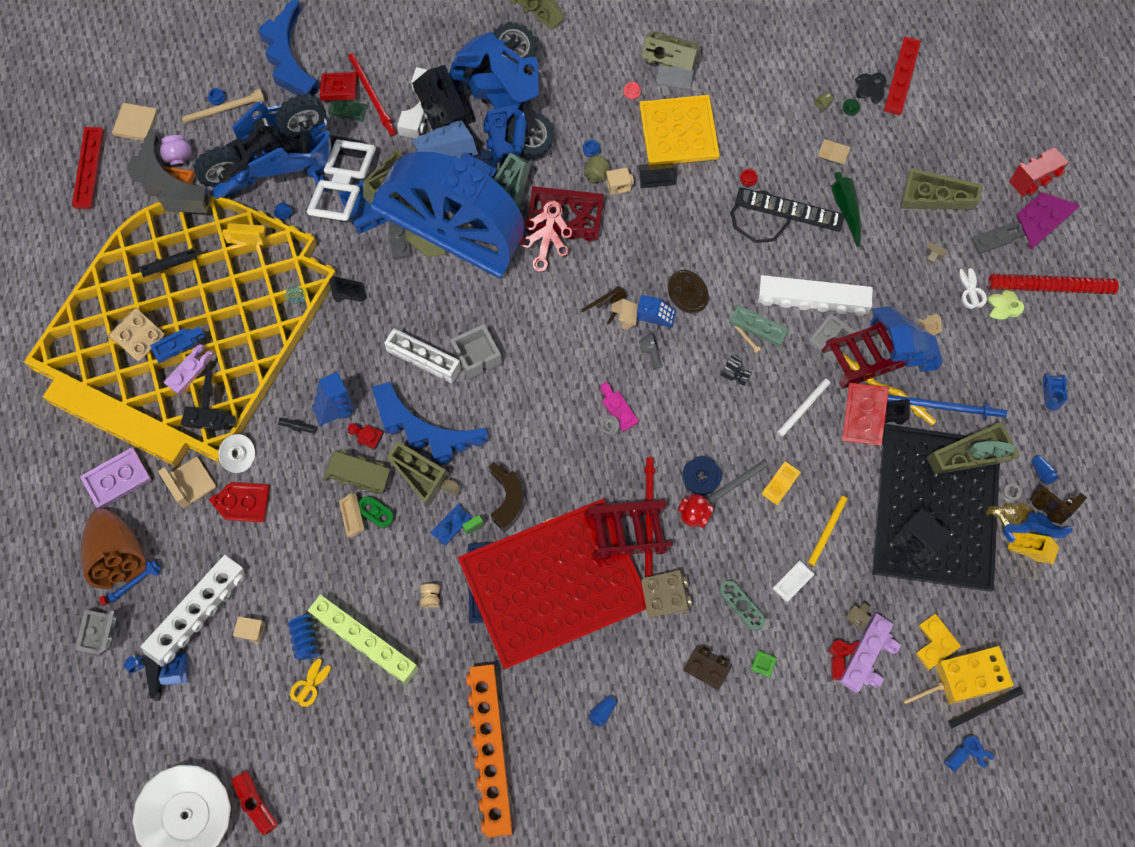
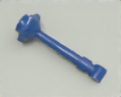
M148 559L144 572L123 587L117 589L116 592L108 595L111 603L116 602L119 599L118 597L123 596L126 591L148 574L158 576L159 570H161L160 565L155 560L150 561Z

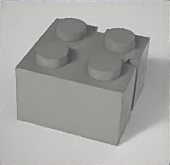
M484 324L450 340L452 350L456 358L460 360L461 367L468 379L483 373V368L489 370L502 364L501 354Z

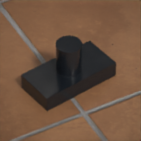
M335 276L329 279L332 297L336 302H341L343 299L361 302L366 299L362 282Z

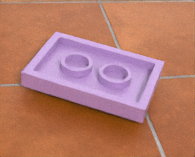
M133 447L80 476L97 509L108 506L152 481Z

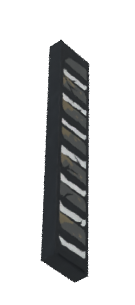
M739 187L735 201L736 206L837 232L841 231L845 216L844 213Z

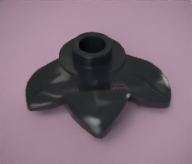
M865 73L855 79V82L859 85L856 91L857 98L870 97L874 105L883 99L885 95L884 87L887 82L884 74L874 73L870 75ZM875 79H880L881 82L876 83Z

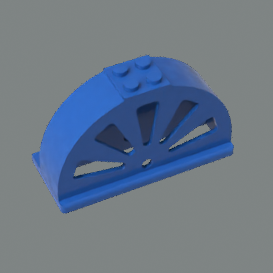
M412 152L401 156L390 168L370 206L372 212L497 278L503 277L527 231L524 228V221L516 203L493 180L497 169L464 152L461 159L456 156L454 158L435 152ZM393 192L399 193L423 216L394 199L390 194ZM420 198L431 203L435 216L430 213ZM444 211L454 214L451 220L444 218ZM469 223L478 229H458L456 226ZM462 237L495 244L498 246V253Z

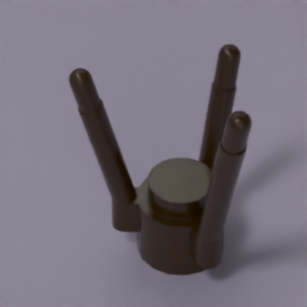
M617 286L581 309V312L597 305V308H600L607 302L613 304L627 298V294L624 289ZM612 313L609 320L607 321V324H610L617 313Z

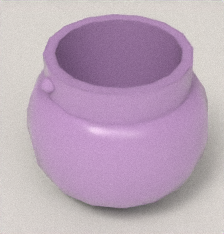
M172 135L161 139L160 155L166 163H171L172 167L185 165V161L191 157V147L186 141L185 136Z

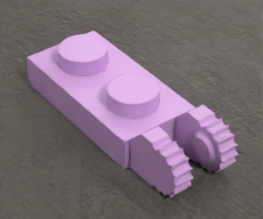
M202 344L197 345L192 350L191 355L189 354L164 381V384L178 395H181L206 368L205 366L214 354L209 350L198 361L197 358L205 349Z

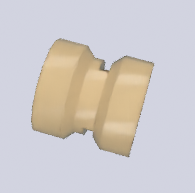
M421 585L420 593L422 598L420 599V607H439L440 599L438 598V593H440V585Z

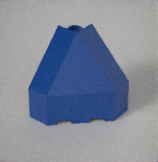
M891 306L872 308L874 316L870 321V326L881 321L890 331L894 347L890 354L892 362L904 360L906 367L918 366L920 372L933 371L940 368L943 361L937 339L934 335Z

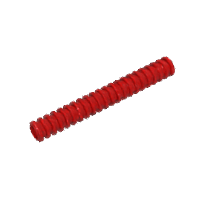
M992 273L989 276L988 286L990 290H994V288L1000 290L1001 288V290L1007 289L1008 291L1013 289V291L1030 290L1033 292L1036 290L1040 292L1042 290V292L1059 291L1063 293L1065 291V293L1082 292L1083 294L1087 292L1092 294L1094 292V294L1105 293L1109 295L1111 293L1116 295L1119 289V282L1117 278L1094 279L1090 277L1088 279V277L1071 278L1070 276L1066 278L1061 276L1059 278V276L1047 277V275L1043 277L1041 275L1037 277L1032 275L1030 277V275L1024 276L1022 274L1020 276L1018 274L1014 276L1012 274L1008 276L1003 274L1001 276V274L995 275Z

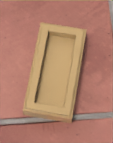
M350 493L341 499L339 504L347 537H354L364 531L357 495Z

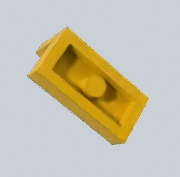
M228 223L227 230H223L222 234L227 243L264 245L266 228L264 225Z

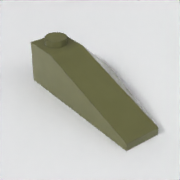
M509 0L514 5L518 3L523 6V11L526 13L529 11L534 13L537 20L551 29H554L565 18L555 0Z

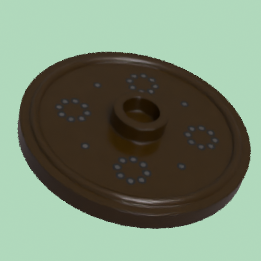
M679 270L671 275L667 287L672 302L686 313L695 314L702 311L707 306L709 300L708 289L704 281L697 274L689 270Z

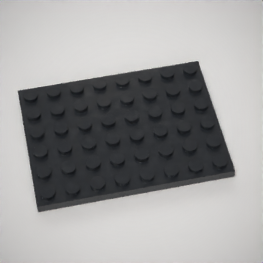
M885 424L872 575L992 592L994 590L1000 464L935 475L926 457L968 436ZM923 508L934 516L935 521L940 526L946 527L953 538L921 569L892 540L904 525Z

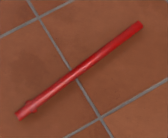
M652 457L646 458V468L644 469V474H646L645 501H653V474H655V468H653L654 458ZM647 514L645 515V544H652L653 525L651 517ZM653 552L645 553V578L653 576Z

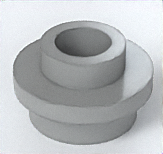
M613 415L606 416L601 423L602 430L607 434L617 433L619 430L618 419Z

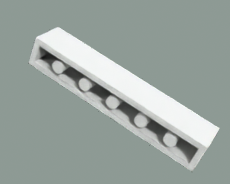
M761 275L757 302L762 303L764 306L776 304L783 308L795 306L802 310L814 308L820 312L832 310L839 314L851 312L857 316H864L869 314L872 308L873 287Z

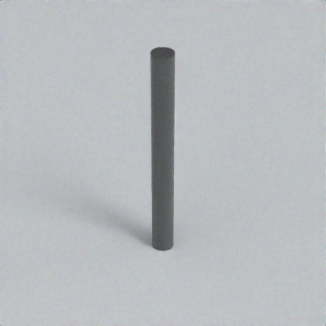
M765 460L761 461L706 498L708 503L712 504L768 467V463Z

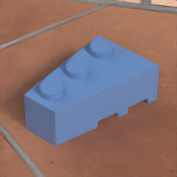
M461 119L412 140L416 152H435L451 157L456 156L457 158H461L464 152L478 155L474 139Z

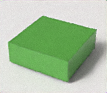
M479 515L462 526L466 535H469L483 527L484 524Z
M758 650L750 670L770 678L777 658Z

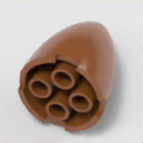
M104 508L94 510L86 522L81 540L83 575L89 585L100 589H111L112 585L123 580L128 583L144 572L146 568L145 556L136 536L119 516Z

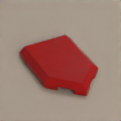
M230 482L222 491L213 495L208 500L225 520L264 523L270 485Z

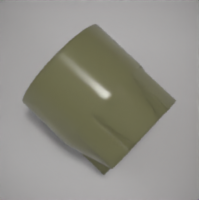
M826 91L814 99V105L820 111H823L832 104L834 98Z

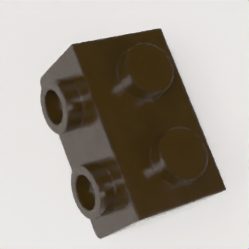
M696 645L683 671L719 691L732 664L729 663L730 661L726 657L717 656L712 653L708 647Z

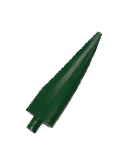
M836 172L834 174L836 181L831 185L833 196L839 209L845 214L844 218L856 246L860 247L861 219L853 179L842 177L841 172Z

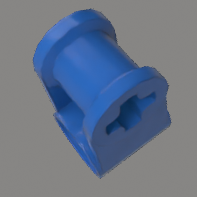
M1045 373L1043 376L1045 406L1049 410H1059L1067 400L1066 375L1050 376V374Z

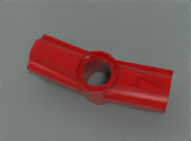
M247 771L235 776L231 782L241 802L242 810L248 814L263 836L267 835L279 823L260 798L249 772ZM252 799H256V808L249 810V802Z

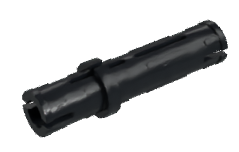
M191 248L160 260L157 258L152 263L139 266L143 278H145L146 276L157 272L163 273L166 269L197 259L194 249Z

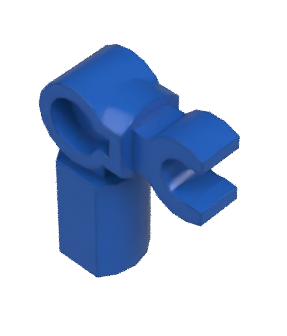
M970 736L962 739L961 747H957L944 763L953 772H956L969 758L970 754L972 757H976L979 766L986 768L987 764L984 763L983 757L986 756L988 759L993 760L994 756L990 752L983 750L976 737Z

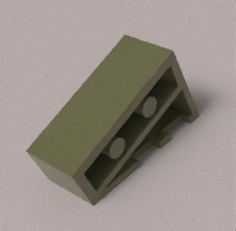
M396 441L387 455L388 460L429 507L440 491L443 481L450 474L442 467L399 441Z

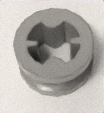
M1014 483L1006 485L1002 490V496L1008 502L1017 501L1022 494L1021 488ZM1010 488L1012 489L1011 491L1015 490L1016 492L1014 497H1012V494L1009 496L1007 493Z

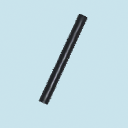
M1017 687L949 720L948 724L953 729L1022 695L1023 690L1021 687Z

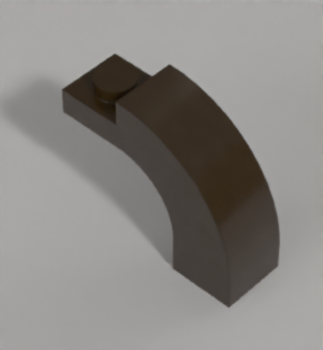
M493 462L488 466L489 472L503 486L506 491V497L502 505L490 515L491 520L505 533L516 523L521 514L523 491L520 480L514 471L506 475L508 473L502 465L498 466Z

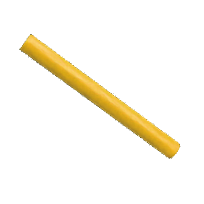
M845 496L840 497L807 562L808 564L815 566L848 500Z

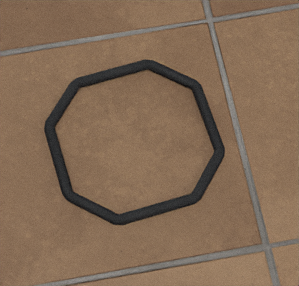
M765 190L758 191L772 195L771 193ZM735 205L731 210L734 229L754 243L776 241L791 221L787 219V222L774 238L756 240L737 227L734 212L739 206Z

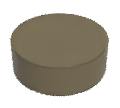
M449 479L444 480L441 485L443 491L453 496H458L461 491L460 485Z

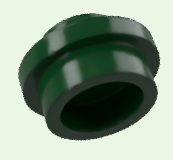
M848 99L843 103V111L847 115H856L860 111V103L855 99Z

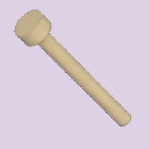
M734 326L754 348L755 354L762 350L751 341L741 328Z
M939 682L937 686L903 700V702L907 704L934 691H942L944 686L942 682Z

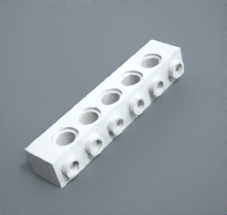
M224 555L140 646L144 654L161 667L166 663L169 664L180 647L183 648L190 640L189 637L202 628L208 616L211 617L216 612L217 606L229 598L233 588L243 582L245 578L243 568ZM223 578L228 579L227 582L223 584L218 583L219 580ZM207 594H214L212 598L205 599V596ZM200 609L199 613L191 614L192 610ZM180 624H186L184 629H177ZM165 640H172L171 644L167 646L163 645V642Z

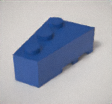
M335 372L319 379L316 390L318 395L314 397L315 404L312 405L319 425L322 426L338 418L345 419L351 416L355 410L339 373Z

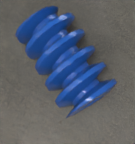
M311 614L295 617L287 623V626L291 628L289 634L293 636L290 640L294 644L292 646L293 651H296L294 653L295 659L308 660L320 655V653H314V650L318 649L319 646L312 645L317 638L310 636L315 633V630L309 629V627L314 625V622H307L312 617Z

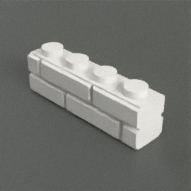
M395 328L384 343L387 352L409 363L412 362L413 365L442 379L445 378L450 383L455 381L461 371L460 360Z

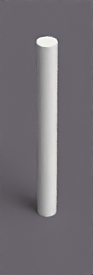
M825 378L777 431L779 435L783 437L830 385L828 379Z

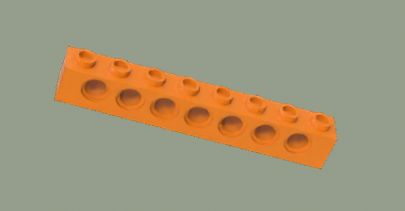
M494 664L469 667L470 673L466 674L467 686H471L472 694H468L469 706H473L474 714L470 715L471 727L476 729V735H473L472 739L473 747L478 749V756H475L474 759L475 768L480 769V777L477 778L478 791L482 790V799H479L480 812H484L485 821H481L482 834H486L487 838L511 836L513 834ZM479 684H486L488 689L484 693L477 692V686ZM482 704H488L490 710L488 713L482 714L479 712V707ZM486 724L492 726V731L488 735L481 733L482 726ZM487 745L494 747V753L490 756L483 754V749ZM490 766L497 769L493 777L485 775V770ZM493 787L497 788L499 795L495 799H490L487 796L488 790ZM493 809L501 811V817L496 821L491 820L489 817Z

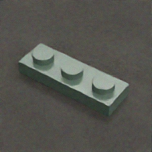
M739 305L729 322L778 347L781 346L789 330Z

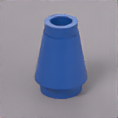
M1041 455L1032 459L1031 462L1040 482L1048 485L1058 479V471Z
M607 696L589 711L588 719L597 727L605 725L617 704L612 697Z

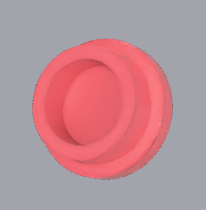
M629 82L624 87V95L628 99H636L641 94V88L636 82Z

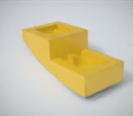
M784 462L763 490L762 495L778 505L801 472L787 462Z

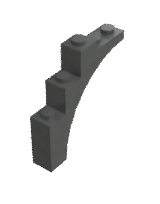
M149 129L147 136L144 137V144L139 151V156H132L127 164V172L130 174L132 181L142 182L148 196L159 197V202L162 204L164 211L207 213L211 202L207 187L181 182L163 170L159 164L161 141L156 130Z

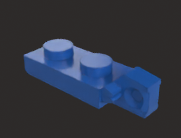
M200 326L193 330L191 328H183L151 344L150 347L160 364L194 347V345L198 344L197 341L206 336Z

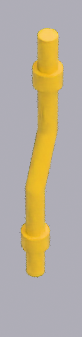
M842 353L851 370H859L860 366L857 361L854 362L845 353ZM873 378L865 381L869 385L889 387V394L909 397L902 390L879 383ZM910 405V408L914 411L913 413L918 418L921 417L931 426L935 424L936 420L925 411L926 408Z

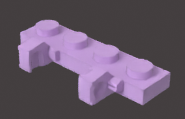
M878 613L872 616L839 680L841 684L855 693L860 691L863 684L866 686L870 684L875 688L881 686L884 679L873 672L874 668L872 666L880 650L886 649L890 653L895 654L901 646L892 639L893 636L889 633L893 624Z

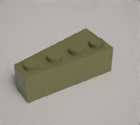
M999 422L939 449L926 458L936 475L1011 462L1019 458L1020 455L1016 447H1014L1013 453L1006 457H997L992 453L986 458L981 459L972 456V453L966 452L968 447L979 442L997 441L1013 444L1003 423Z

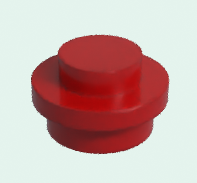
M746 169L740 174V182L743 185L753 186L757 183L758 175L753 169Z

